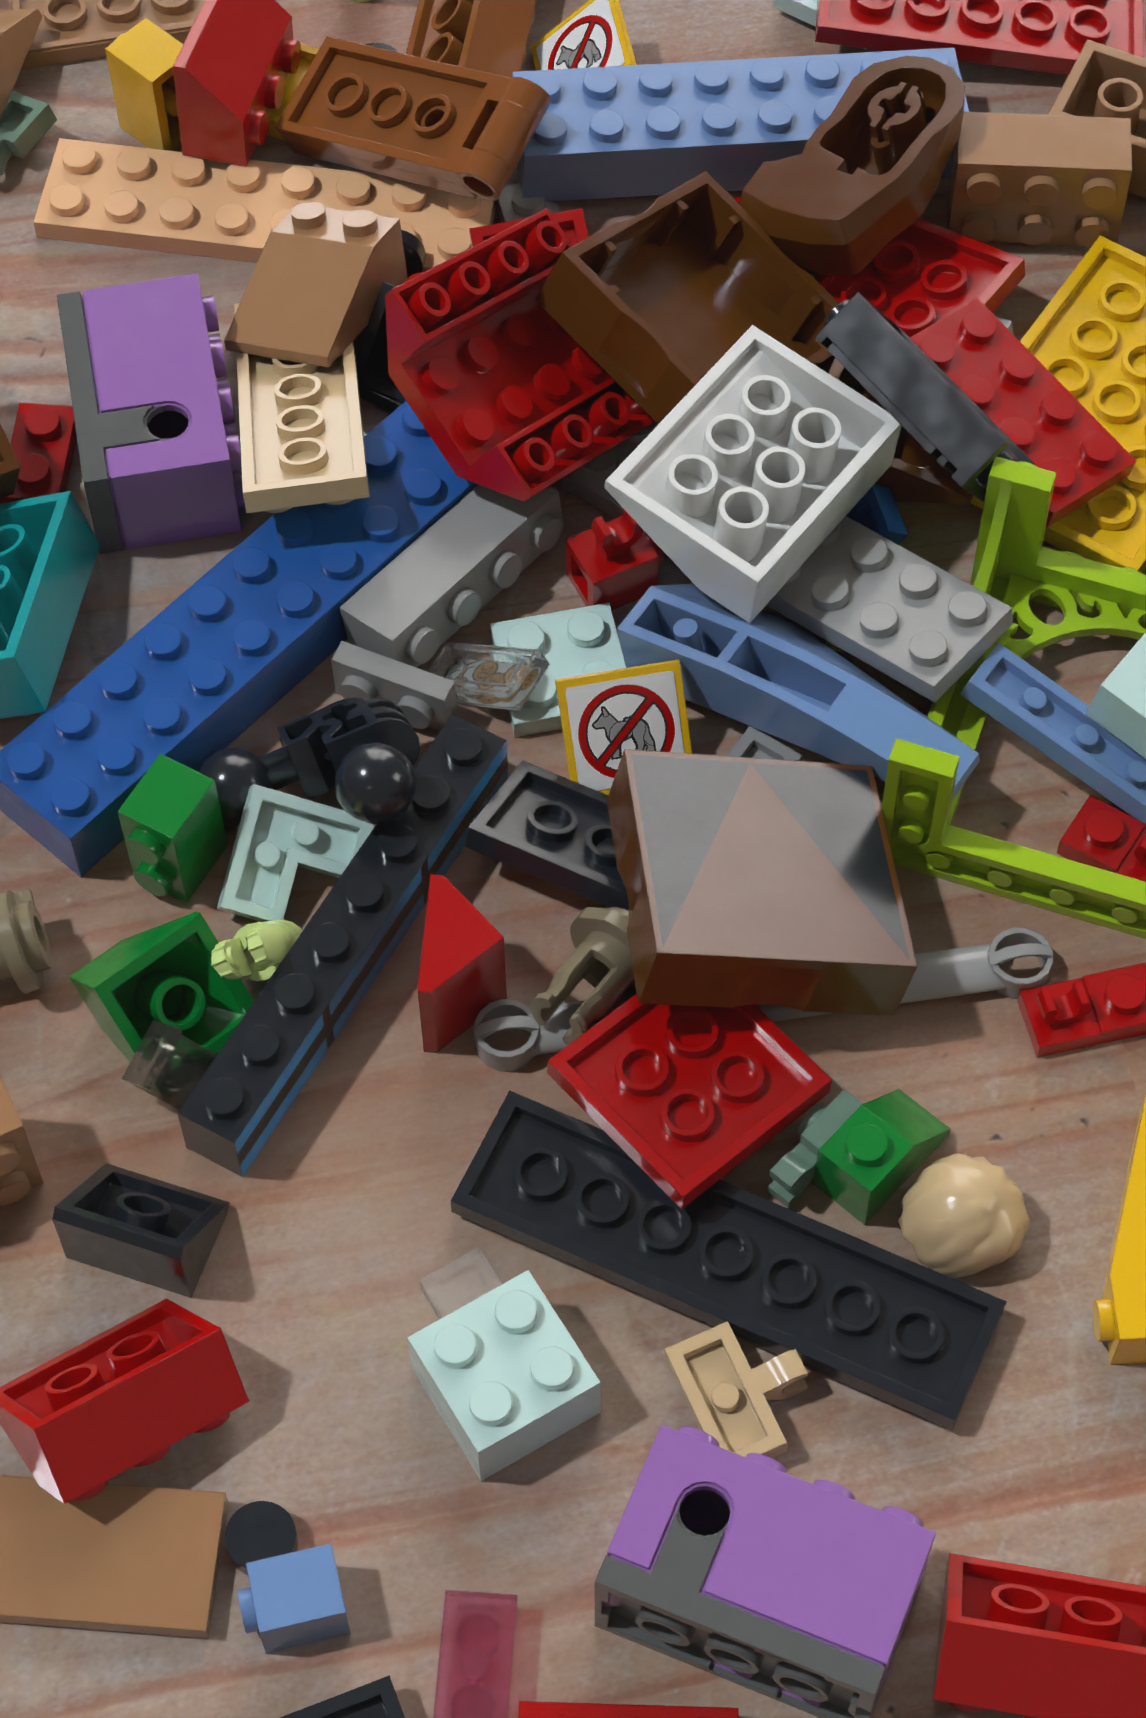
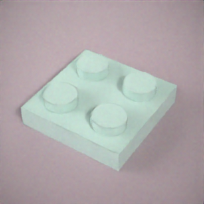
M610 603L490 623L491 640L496 661L511 665L537 666L535 680L527 694L517 703L507 705L514 737L562 729L555 684L556 679L626 668Z

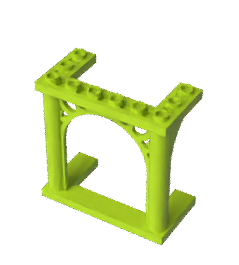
M1001 457L994 459L988 477L970 584L1012 607L1013 618L1031 636L1026 639L1011 638L1018 630V624L1013 623L936 702L932 701L927 716L975 751L988 714L960 695V693L998 642L1025 660L1035 652L1067 639L1092 635H1113L1139 640L1146 632V575L1133 568H1119L1086 559L1074 552L1057 551L1043 547L1042 543L1056 472L1038 468L1028 462H1016ZM1029 601L1061 609L1064 614V620L1055 625L1042 622L1032 613ZM896 738L888 760L881 808L895 866L1146 939L1145 881L952 826L951 822L964 787L963 784L952 800L960 756Z

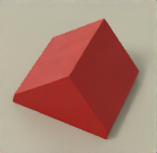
M430 874L418 982V1001L424 1052L437 1053L473 1026L479 1012L491 1002L507 999L504 937L444 875Z

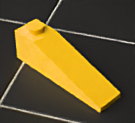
M1146 1092L1138 1114L1102 1297L1093 1302L1092 1313L1095 1337L1098 1342L1107 1341L1110 1365L1146 1363Z

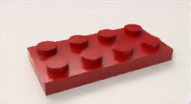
M978 298L910 337L1038 468L1056 472L1046 528L1129 476L1137 461Z

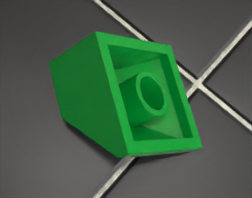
M199 912L191 913L125 938L69 976L104 1033L159 1095L216 1056L254 1002L241 978L232 980L224 976L221 977L214 967L211 966L212 950L219 942Z

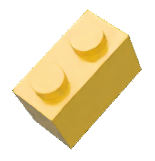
M145 18L128 32L119 35L112 44L105 48L119 126L148 148L178 151L182 147L173 64L183 44Z

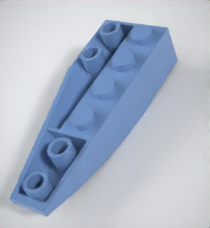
M694 584L650 586L617 628L627 668L679 659L686 700L839 763L872 766L874 777L886 781L888 760L896 738L960 756L952 800L980 762L978 752L795 623L764 611H760L752 622L748 623L700 591Z

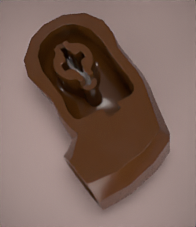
M902 56L873 63L852 79L832 114L809 138L802 154L762 163L744 187L739 204L764 228L774 244L804 271L819 276H853L860 273L894 237L908 228L923 214L934 195L947 161L960 136L964 115V83L952 67L929 57Z

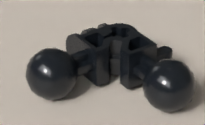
M353 697L336 701L318 711L277 727L280 734L279 740L282 745L277 750L260 757L239 748L218 750L203 762L199 773L215 780L223 824L231 828L239 827L250 786L256 784L278 790L297 781L300 782L308 800L329 792L335 786L337 800L346 813L358 820L375 825L392 822L407 811L416 792V778L413 765L418 760L420 743L418 735L398 705L386 699L376 698L365 701L362 698Z

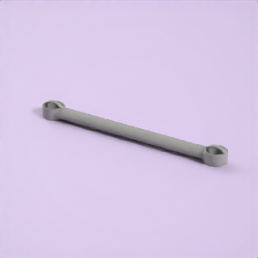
M1014 927L1002 931L990 944L915 954L918 967L900 1004L995 990L1011 999H1018L1020 991L1047 984L1053 965V951L1048 941L1038 932L1028 928ZM1035 956L1039 959L1043 970L1029 978H1015L1006 974L1000 966L1015 958ZM637 993L621 995L603 1018ZM501 999L489 1003L479 1012L474 1023L475 1049L479 1058L488 1067L497 1071L513 1072L527 1066L534 1060L536 1055L561 1051L567 1046L562 1039L571 1028L569 1020L584 1001L563 1003L544 1026L538 1025L533 1018L530 1008L522 1002ZM755 1004L772 1022L833 1014L804 1012L777 1005ZM600 1019V1020L594 1022L593 1024H591V1025L588 1027V1030H589L591 1027H593L595 1024H597L599 1021H601L602 1019ZM506 1029H521L531 1033L527 1043L521 1048L512 1051H499L490 1047L484 1041L489 1035Z

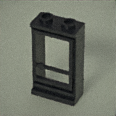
M859 292L851 300L839 303L827 315L824 321V328L815 338L827 348L930 455L937 459L936 461L943 468L953 474L951 477L962 488L984 503L988 477L996 457L1016 462H1028L1037 466L893 320Z

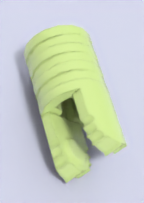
M284 919L247 924L237 931L233 939L224 940L215 945V948L212 950L211 966L214 967L221 977L224 976L227 979L246 978L254 981L270 979L303 930L294 922Z

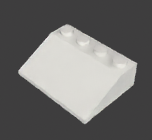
M752 325L605 480L604 488L700 591L748 623H751L892 465L902 425L889 412Z

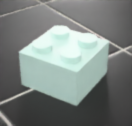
M529 1270L407 1337L412 1370L480 1481L601 1413L600 1380Z

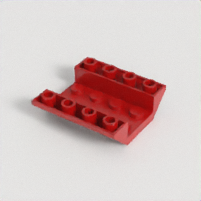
M548 208L393 288L385 295L389 376L458 477L523 502L655 422L535 300L561 253L573 246Z

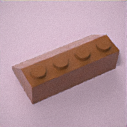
M419 0L406 54L512 78V72L521 70L527 56L525 48L530 27L535 19L534 8L536 0Z

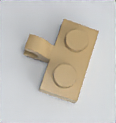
M728 1321L665 1348V1358L699 1429L713 1436L719 1442L720 1448L746 1457L748 1453H758L774 1458L787 1452V1441L767 1401L783 1400L808 1388L804 1377L808 1376V1373L796 1349L784 1352L751 1369Z

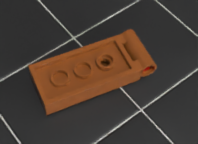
M327 36L277 122L275 129L297 154L474 199L480 196L489 200H497L552 100L550 95L541 86L522 77L509 78Z

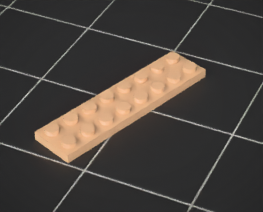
M59 138L33 223L38 238L257 263L271 230L297 203L317 202L323 204L326 208L346 211L370 210L376 215L400 218L401 230L416 236L424 246L426 260L422 272H426L471 248L469 229L493 224L496 200H489L480 196L474 199L374 173L249 160L247 166L185 156L182 155V152Z

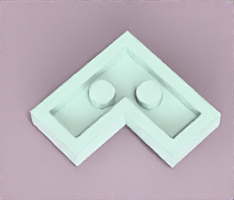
M253 784L248 791L217 909L260 922L284 919L297 867L340 878L373 830L374 825L354 818L346 813L345 810Z

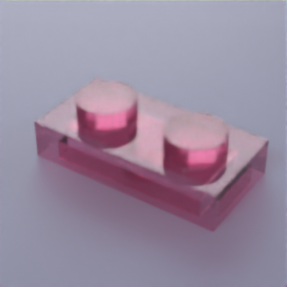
M445 1590L433 1718H509L518 1595Z

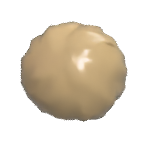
M953 1154L937 1160L922 1171L918 1179L907 1190L900 1203L903 1212L898 1222L901 1227L902 1237L913 1246L921 1265L928 1266L930 1269L953 1279L976 1274L990 1266L1001 1264L1006 1259L1012 1257L1020 1249L1023 1238L1029 1229L1030 1219L1025 1208L1023 1192L1018 1188L1016 1182L1008 1176L1003 1166L994 1165L984 1156L972 1158L963 1154Z

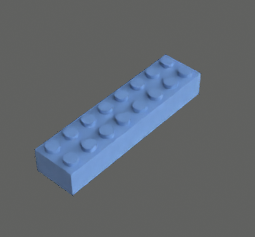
M955 48L512 72V78L522 77L541 86L550 95L552 100L517 164L522 197H545V202L664 195L705 171L726 191L743 190L763 162L777 161L802 154L805 144L814 131L832 114L852 79L873 63L902 56L929 57L952 67L962 81ZM965 95L964 112H969ZM952 153L941 178H949Z

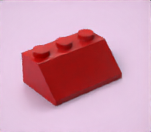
M275 0L204 1L173 64L182 155L247 166L256 145L264 144L268 133L269 116L272 109H279L281 107L285 92V81L289 73L295 74L297 72L301 56L300 41L293 39L292 16Z
M166 1298L1 1386L0 1425L38 1485L63 1504H66L70 1501H83L99 1494L107 1487L109 1479L131 1467H142L157 1462L169 1452L170 1445L188 1435L204 1433L218 1428L229 1419L230 1412L250 1401L221 1328Z
M949 1553L935 1658L933 1700L949 1702L953 1707L966 1712H983L990 1709L1022 1715L1024 1718H1146V1586Z

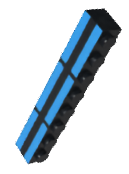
M453 714L450 716L414 769L416 792L407 811L392 822L375 825L177 1114L186 1148L243 1177L426 904L430 874L445 876L465 846L468 826L508 779L507 740Z

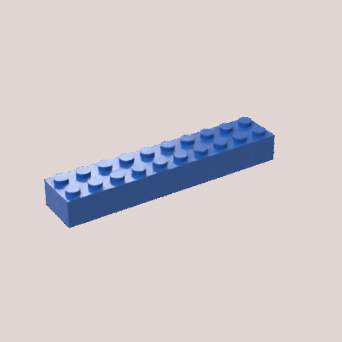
M407 401L364 436L370 497L353 499L341 505L322 503L292 507L285 512L275 513L0 750V811L79 877L86 874L124 840L118 810L160 753L199 772L206 759L218 750L226 749L339 647L341 641L345 642L348 640L340 607L478 485L455 474Z

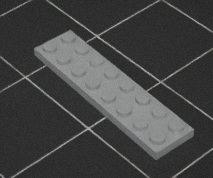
M655 421L562 478L563 489L615 519L623 516V507L604 488L605 480L655 429L658 423ZM847 516L842 519L766 605L933 702H936L1013 624L1012 607Z

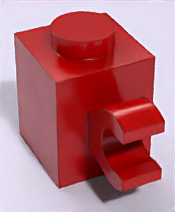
M624 508L622 511L623 516L606 523L602 516L594 519L591 529L566 539V574L586 606L610 603L612 611L641 599L650 586L658 585V566L663 564L662 550Z

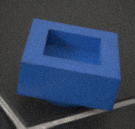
M874 484L846 515L898 545L908 536L890 487Z

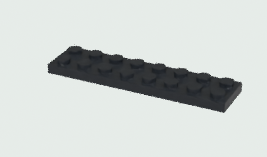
M510 1090L450 1201L451 1212L714 1327L728 1321L735 1336L780 1355L796 1349L804 1366L953 1430L1007 1303L1005 1300L722 1180L717 1181L681 1209L604 1130Z

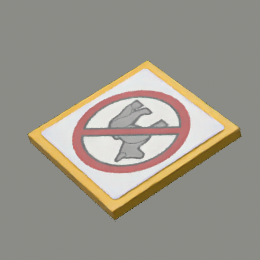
M619 0L587 1L530 47L536 70L637 65Z
M679 659L555 680L570 780L609 795L624 749L692 754Z

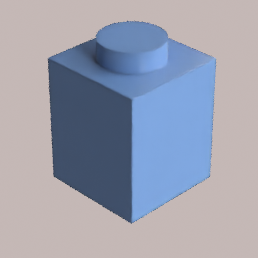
M331 1543L246 1563L250 1588L237 1590L241 1615L246 1634L259 1631L266 1654L351 1634Z

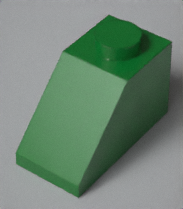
M897 1089L861 1104L820 1147L817 1153L813 1184L862 1224L866 1225L949 1136L951 1129L903 1091Z

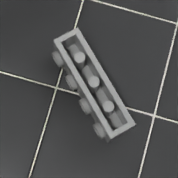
M479 484L475 486L340 607L348 642L416 668L420 664L428 662L435 655L438 648L462 626L471 623L479 613V610L502 589L511 586L517 580L520 573L544 551H548L556 545L560 537L565 533L558 490L549 486L523 502Z

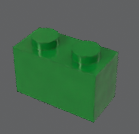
M160 753L118 810L133 876L137 883L154 895L165 896L167 893L188 903L228 846L215 780Z

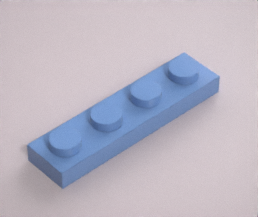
M998 642L968 681L960 695L1132 817L1146 824V759L1086 715L1089 708L1087 704Z

